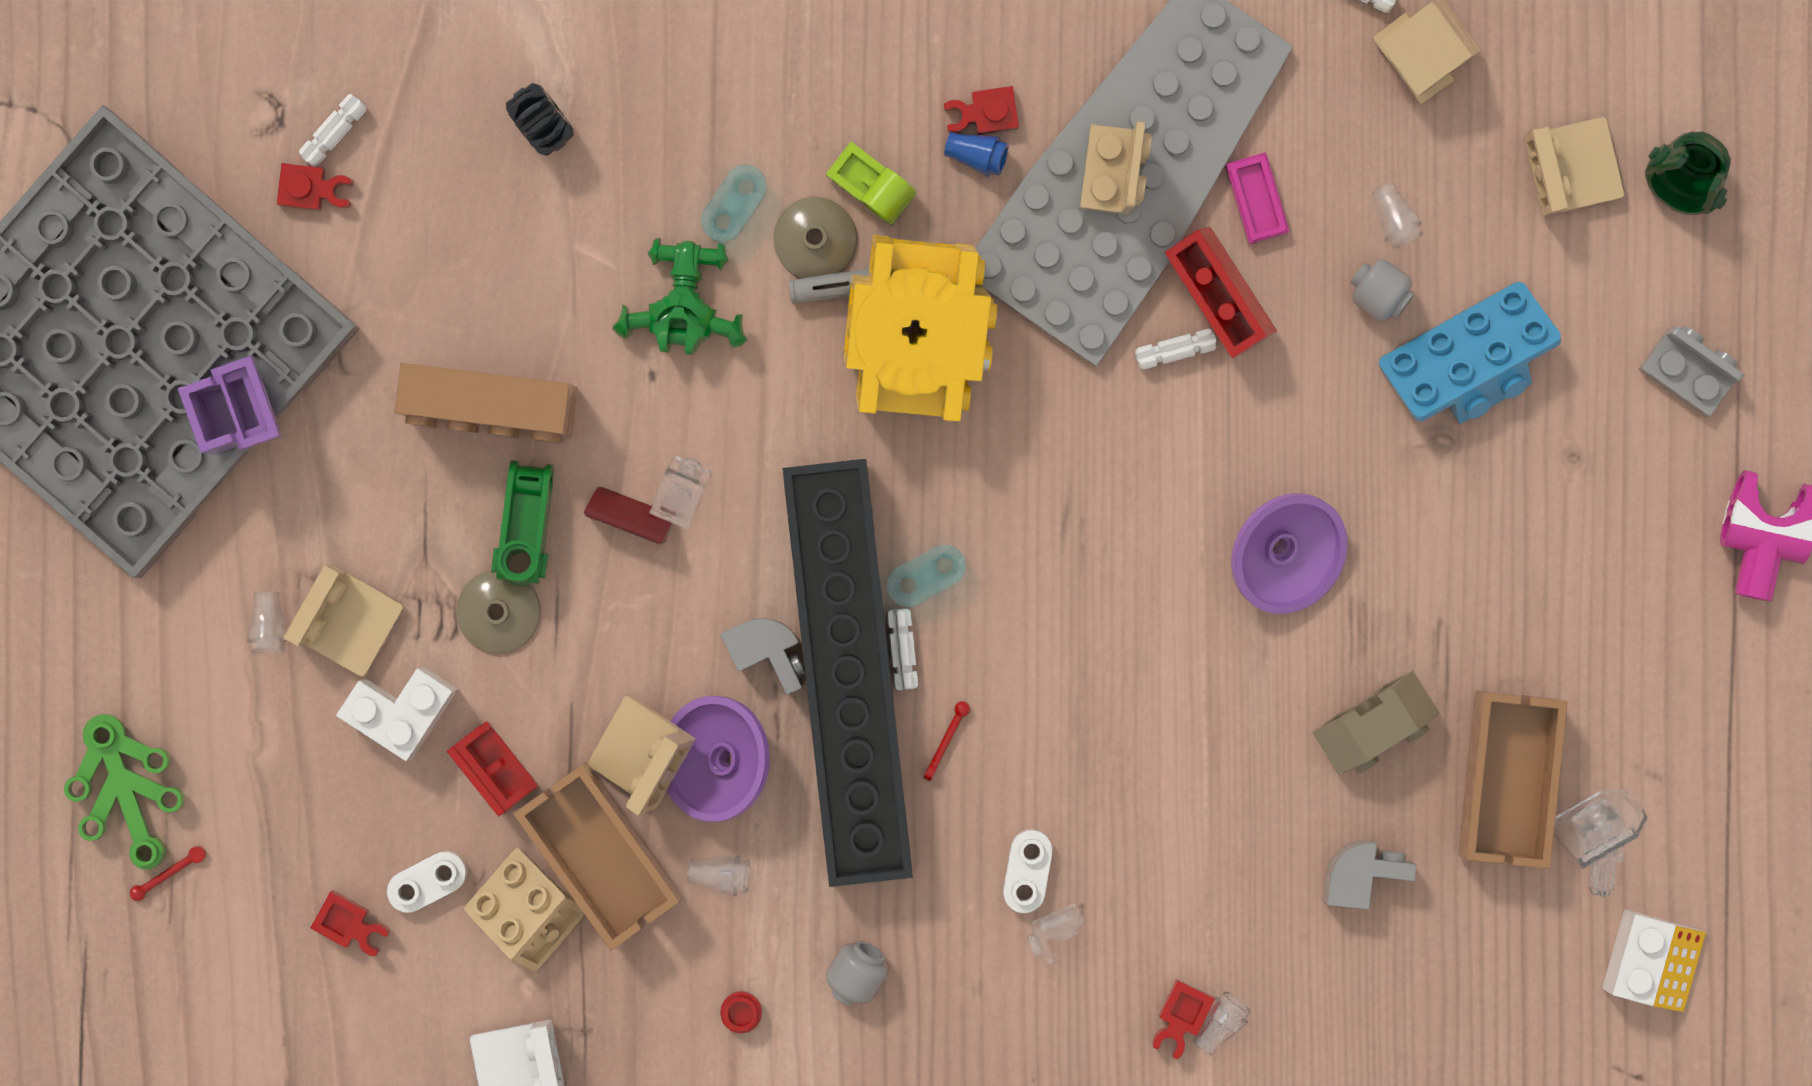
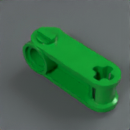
M511 460L499 548H494L491 572L496 573V578L499 580H508L512 584L526 586L531 583L539 584L541 578H546L549 554L544 553L553 488L554 465L546 464L544 468L523 466L516 460ZM518 553H526L531 559L529 568L523 573L511 572L509 568L511 558Z

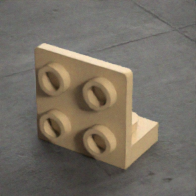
M1605 117L1550 129L1549 126L1534 129L1523 136L1542 217L1620 199L1624 196L1611 135Z
M1137 121L1133 129L1090 125L1079 209L1130 215L1135 206H1140L1144 199L1146 176H1140L1139 169L1140 164H1145L1146 159H1149L1152 134L1144 133L1145 122Z
M324 565L283 638L296 646L306 645L358 676L363 677L367 675L401 615L404 605L337 566Z
M629 695L623 698L591 755L588 765L630 793L631 797L625 807L639 816L658 807L696 738Z
M515 848L464 907V911L511 961L534 972L538 971L585 916L572 896L560 889L519 848Z

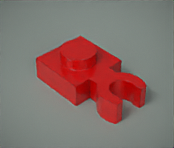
M1013 86L972 92L973 104L969 105L960 100H950L944 103L945 111L955 109L962 114V120L959 123L947 125L949 133H960L969 124L976 123L977 135L1019 129Z
M281 163L277 205L321 211L322 199H327L338 208L351 207V202L346 199H338L336 197V189L343 184L353 185V180L344 175H337L327 181L324 180L326 171L324 168Z
M334 890L330 891L310 927L312 930L345 948H348L352 940L355 939L359 942L361 950L371 956L378 955L380 949L370 943V934L378 932L382 936L387 937L391 932L389 927L383 923L375 922L368 924L365 922L364 919L369 910Z
M1176 979L1158 1015L1160 1019L1168 1022L1166 1028H1162L1155 1033L1152 1040L1153 1048L1158 1050L1165 1038H1172L1176 1041L1172 1057L1175 1059L1180 1058L1185 1050V1041L1183 1039L1185 1032L1187 1031L1195 1036L1198 1035L1215 998Z

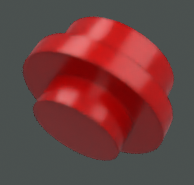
M734 992L726 997L722 1003L720 1010L721 1020L725 1027L732 1032L739 1034L748 1033L755 1029L761 1020V1004L749 992Z

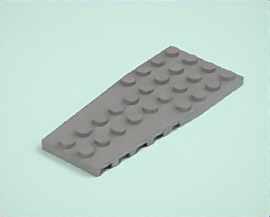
M1170 0L1030 169L982 238L976 250L981 256V260H985L983 284L978 286L984 287L988 293L1096 367L1167 266L1169 259L1164 252L1179 243L1184 237L1292 50V46L1227 0ZM1137 121L1145 122L1144 133L1152 134L1149 159H1146L1145 164H1140L1139 175L1146 176L1144 199L1140 206H1135L1130 215L1079 209L1090 125L1133 129Z

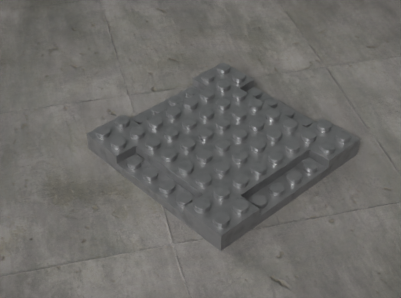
M102 105L0 221V462L131 577L142 578L196 516L194 513L251 449L239 450L238 447L216 455L200 453L178 388L208 377L213 378L211 369L251 355L255 358L277 420L302 390H307L360 327L176 169L167 158L111 109Z

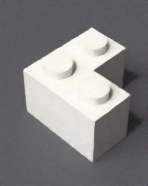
M420 667L415 670L398 698L372 681L362 679L357 682L336 716L401 759L409 761L414 759L459 689L426 667Z

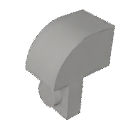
M758 618L744 622L720 634L738 672L769 657L787 695L803 687L800 679L805 677L804 668L796 653L789 656L786 651L787 648L799 643L800 640L785 624L773 619Z
M1371 839L1350 842L1333 855L1327 866L1322 901L1332 906L1369 910L1373 877L1415 881L1417 864L1406 860V853L1381 850V857H1375L1377 843Z

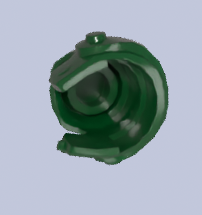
M1693 131L1678 136L1670 144L1664 143L1660 147L1655 146L1648 155L1650 160L1645 169V178L1651 193L1664 205L1681 214L1699 215L1709 214L1716 208L1721 209L1726 204L1727 199L1725 196L1728 190L1725 188V181L1730 169L1731 158L1727 148L1717 138L1703 131Z

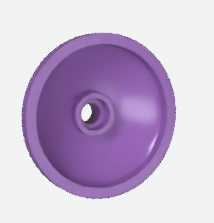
M1305 493L1285 494L1259 507L1240 529L1232 550V575L1236 587L1243 597L1255 607L1275 614H1287L1302 610L1322 598L1338 579L1346 559L1347 533L1340 515L1322 499ZM1280 540L1279 544L1273 548L1275 543Z
M706 696L695 699L683 706L670 721L696 738L667 792L673 802L683 812L695 819L707 822L727 821L746 812L758 799L765 786L770 764L767 737L758 718L741 702L724 696ZM730 753L732 756L731 765L728 763V756Z

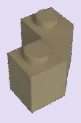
M1411 671L1384 684L1363 702L1334 715L1316 729L1313 734L1338 775L1355 768L1357 773H1361L1379 762L1378 755L1405 738L1408 742H1411L1428 732L1430 729L1427 723L1437 716L1439 711L1414 671Z

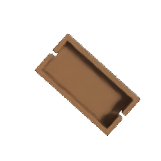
M400 363L394 413L406 416L405 424L436 428L437 420L447 421V429L477 433L478 425L488 426L489 434L495 436L519 438L520 431L531 432V439L536 441L560 443L561 436H572L578 387L570 383Z
M1475 690L1458 856L1469 861L1504 864L1505 861L1516 866L1550 869L1568 701Z
M585 762L551 786L555 795H553L550 789H547L513 813V815L609 950L612 951L644 927L645 922L641 918L643 915H645L644 919L650 924L678 904L683 897L588 763Z

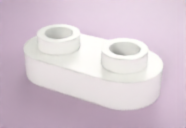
M1035 829L1021 831L1014 837L1010 846L1003 895L1007 905L1019 913H1029L1036 910L1042 904L1045 897L1052 858V845L1048 837L1041 831ZM1028 844H1036L1039 847V855L1034 859H1029L1024 855V848ZM1021 885L1030 886L1032 888L1031 897L1026 900L1018 898L1016 895L1018 887Z
M454 851L438 852L396 874L390 880L387 887L388 900L395 909L401 912H415L460 888L467 878V864L463 857ZM441 865H446L451 869L452 876L449 880H442L438 876V868ZM408 884L414 888L415 895L412 899H405L401 895V887Z

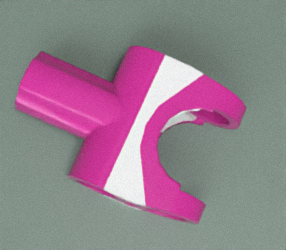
M1744 470L1736 481L1725 510L1720 544L1744 551L1734 594L1772 602L1781 559L1804 564L1811 553L1812 485L1804 483L1798 492L1796 502L1793 501L1790 509L1784 515L1776 518L1769 515L1760 504L1759 491L1757 490V473Z

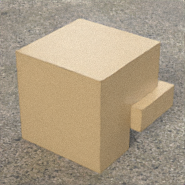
M1434 0L1413 16L1409 12H1405L1372 37L1421 105L1455 81L1457 78L1453 71L1482 51L1445 0Z

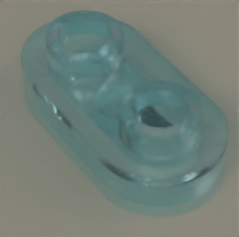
M739 165L728 173L702 213V227L709 238L716 242L725 243L734 240L742 232L766 195L767 183L759 169L751 165ZM743 180H750L754 184L753 191L748 195L741 194L738 190V186ZM725 214L731 218V224L728 228L719 229L716 227L715 221L719 215Z
M936 546L896 568L889 576L887 582L888 593L893 601L899 605L907 607L917 605L957 583L964 575L965 559L962 553L953 546ZM946 557L952 561L953 567L949 573L942 574L937 570L936 564L940 558ZM906 577H910L916 582V589L910 594H906L900 589V582Z

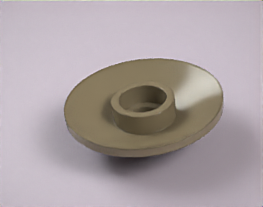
M821 197L804 198L791 204L780 215L774 230V248L783 266L800 278L839 273L848 265L855 252L856 230L851 217L839 204ZM811 230H819L823 235L822 241L817 245H812L807 241V234Z
M491 571L484 572L468 582L458 599L457 620L462 633L474 646L487 652L505 653L521 647L532 637L539 623L540 604L530 584L518 586L510 583L508 580H499L496 578V573ZM493 604H500L504 609V615L499 620L491 618L489 614V609Z

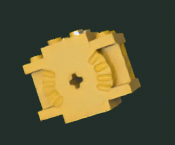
M872 234L868 276L851 274L843 352L846 368L858 369L855 400L859 412L876 414L877 410L940 416L943 420L960 422L961 411H969L971 386H968V380L982 381L983 370L990 371L992 346L989 345V340H986L987 329H995L997 318V304H994L993 299H991V296L984 287H975V285L983 284L985 260H981V256L972 244L955 243L953 245L893 239L889 236ZM911 320H917L920 327H914L912 334H907L904 327H910Z

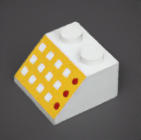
M1624 909L1602 989L1614 996L1653 1007L1684 1012L1706 932Z

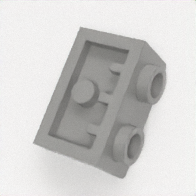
M1677 326L1669 328L1665 331L1639 370L1703 416L1710 417L1732 385L1740 382L1744 374L1736 369L1738 362L1733 357L1721 350H1717L1714 353L1702 344L1704 338L1695 330L1687 326H1683L1681 329Z

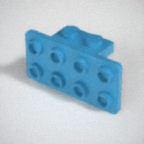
M1515 282L1384 355L1379 360V366L1415 420L1424 421L1450 407L1451 413L1458 423L1461 424L1470 418L1475 419L1484 415L1490 407L1506 398H1514L1520 395L1526 387L1532 384L1528 362L1560 345L1561 334L1526 285L1522 282Z

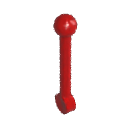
M959 701L954 706L955 715L923 776L928 781H931L962 718L970 713V706L965 701Z
M201 846L191 848L188 856L142 886H133L129 891L130 898L134 901H141L145 898L146 892L192 862H202L206 857L205 849Z

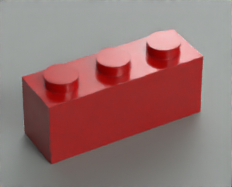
M1211 226L1198 229L1164 252L1231 358L1244 354L1277 332V329Z

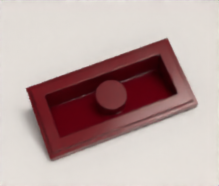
M598 487L595 490L584 511L586 517L657 544L666 542L674 521L672 513L604 487Z

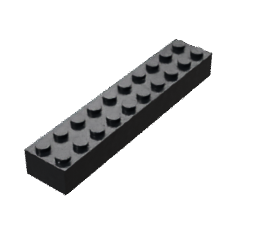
M867 459L782 468L829 887L913 878Z

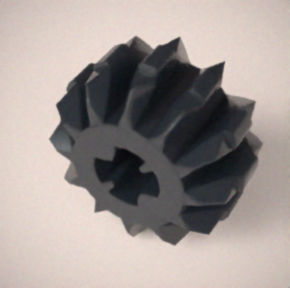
M531 83L514 93V97L506 102V111L509 113L515 126L538 153L548 156L555 150L558 151L565 146L566 142L574 136L571 123L542 86Z

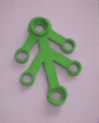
M109 714L97 715L91 718L84 727L83 741L88 750L76 776L70 778L65 783L64 793L69 800L74 802L87 799L93 789L91 780L103 759L109 775L90 815L80 821L78 832L87 841H94L103 837L107 829L106 820L118 798L133 840L129 850L130 859L140 869H152L160 865L165 859L166 846L159 837L149 834L135 792L156 801L158 807L168 813L177 811L184 805V793L177 787H165L127 769L121 753L141 760L147 771L160 773L165 771L170 765L171 758L168 751L160 747L151 748L126 736L124 725L115 716ZM101 727L106 728L110 733V738L106 743L100 742L97 738V731ZM154 752L159 753L163 757V764L160 768H155L150 763V757ZM75 781H80L85 787L82 796H76L72 791V785ZM167 792H173L177 796L176 806L169 807L164 802V796ZM90 820L95 821L99 826V831L94 836L90 835L86 830V824ZM143 845L149 846L152 850V857L148 861L143 860L139 855V850Z

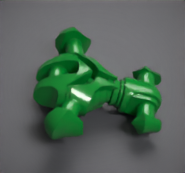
M660 238L654 239L652 247L647 254L651 258L653 265L659 261L674 262L669 276L673 278L672 286L674 289L670 290L668 296H664L662 300L649 304V311L630 313L629 309L622 304L620 317L612 330L618 336L627 339L632 335L633 329L649 328V332L657 338L660 352L668 353L671 345L685 346L686 355H693L700 344L709 339L712 333L728 337V341L733 348L742 346L748 340L742 325L743 314L736 315L733 322L715 317L717 310L711 309L708 304H705L704 299H700L699 293L695 292L697 284L702 280V274L700 273L701 264L717 266L721 271L723 266L729 261L725 245L718 243L717 249L701 248V245H697L693 241H683L682 243H677L676 246L662 245Z

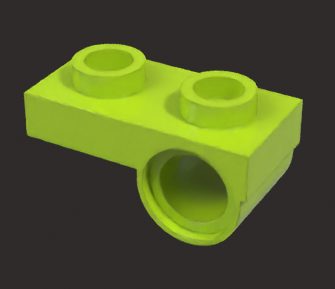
M852 141L826 173L830 180L890 226H893L917 194V191L907 181L891 169L881 165Z

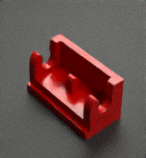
M488 721L479 725L446 751L498 817L539 786Z

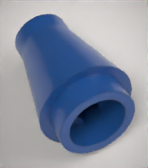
M951 132L945 145L944 156L953 158L987 177L991 174L1000 176L1006 163L1009 144L1001 142L1000 137L964 135Z

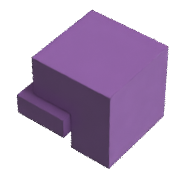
M250 355L211 369L213 378L208 377L178 388L200 453L216 455L238 447L239 450H245L282 437L254 356Z

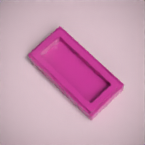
M1266 152L1227 163L1225 165L1248 245L1289 233Z

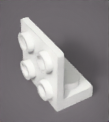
M552 1019L477 1033L470 1037L479 1086H565Z

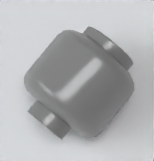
M1385 259L1378 260L1372 267L1364 263L1350 282L1356 287L1352 297L1353 302L1379 321H1386L1390 317L1396 320L1415 295L1410 290L1412 287L1410 276Z
M857 941L855 944H845L838 951L826 973L827 982L833 989L832 995L846 1005H853L854 1002L859 1004L869 1003L877 994L888 974L887 965L884 962V954L872 944L864 941Z

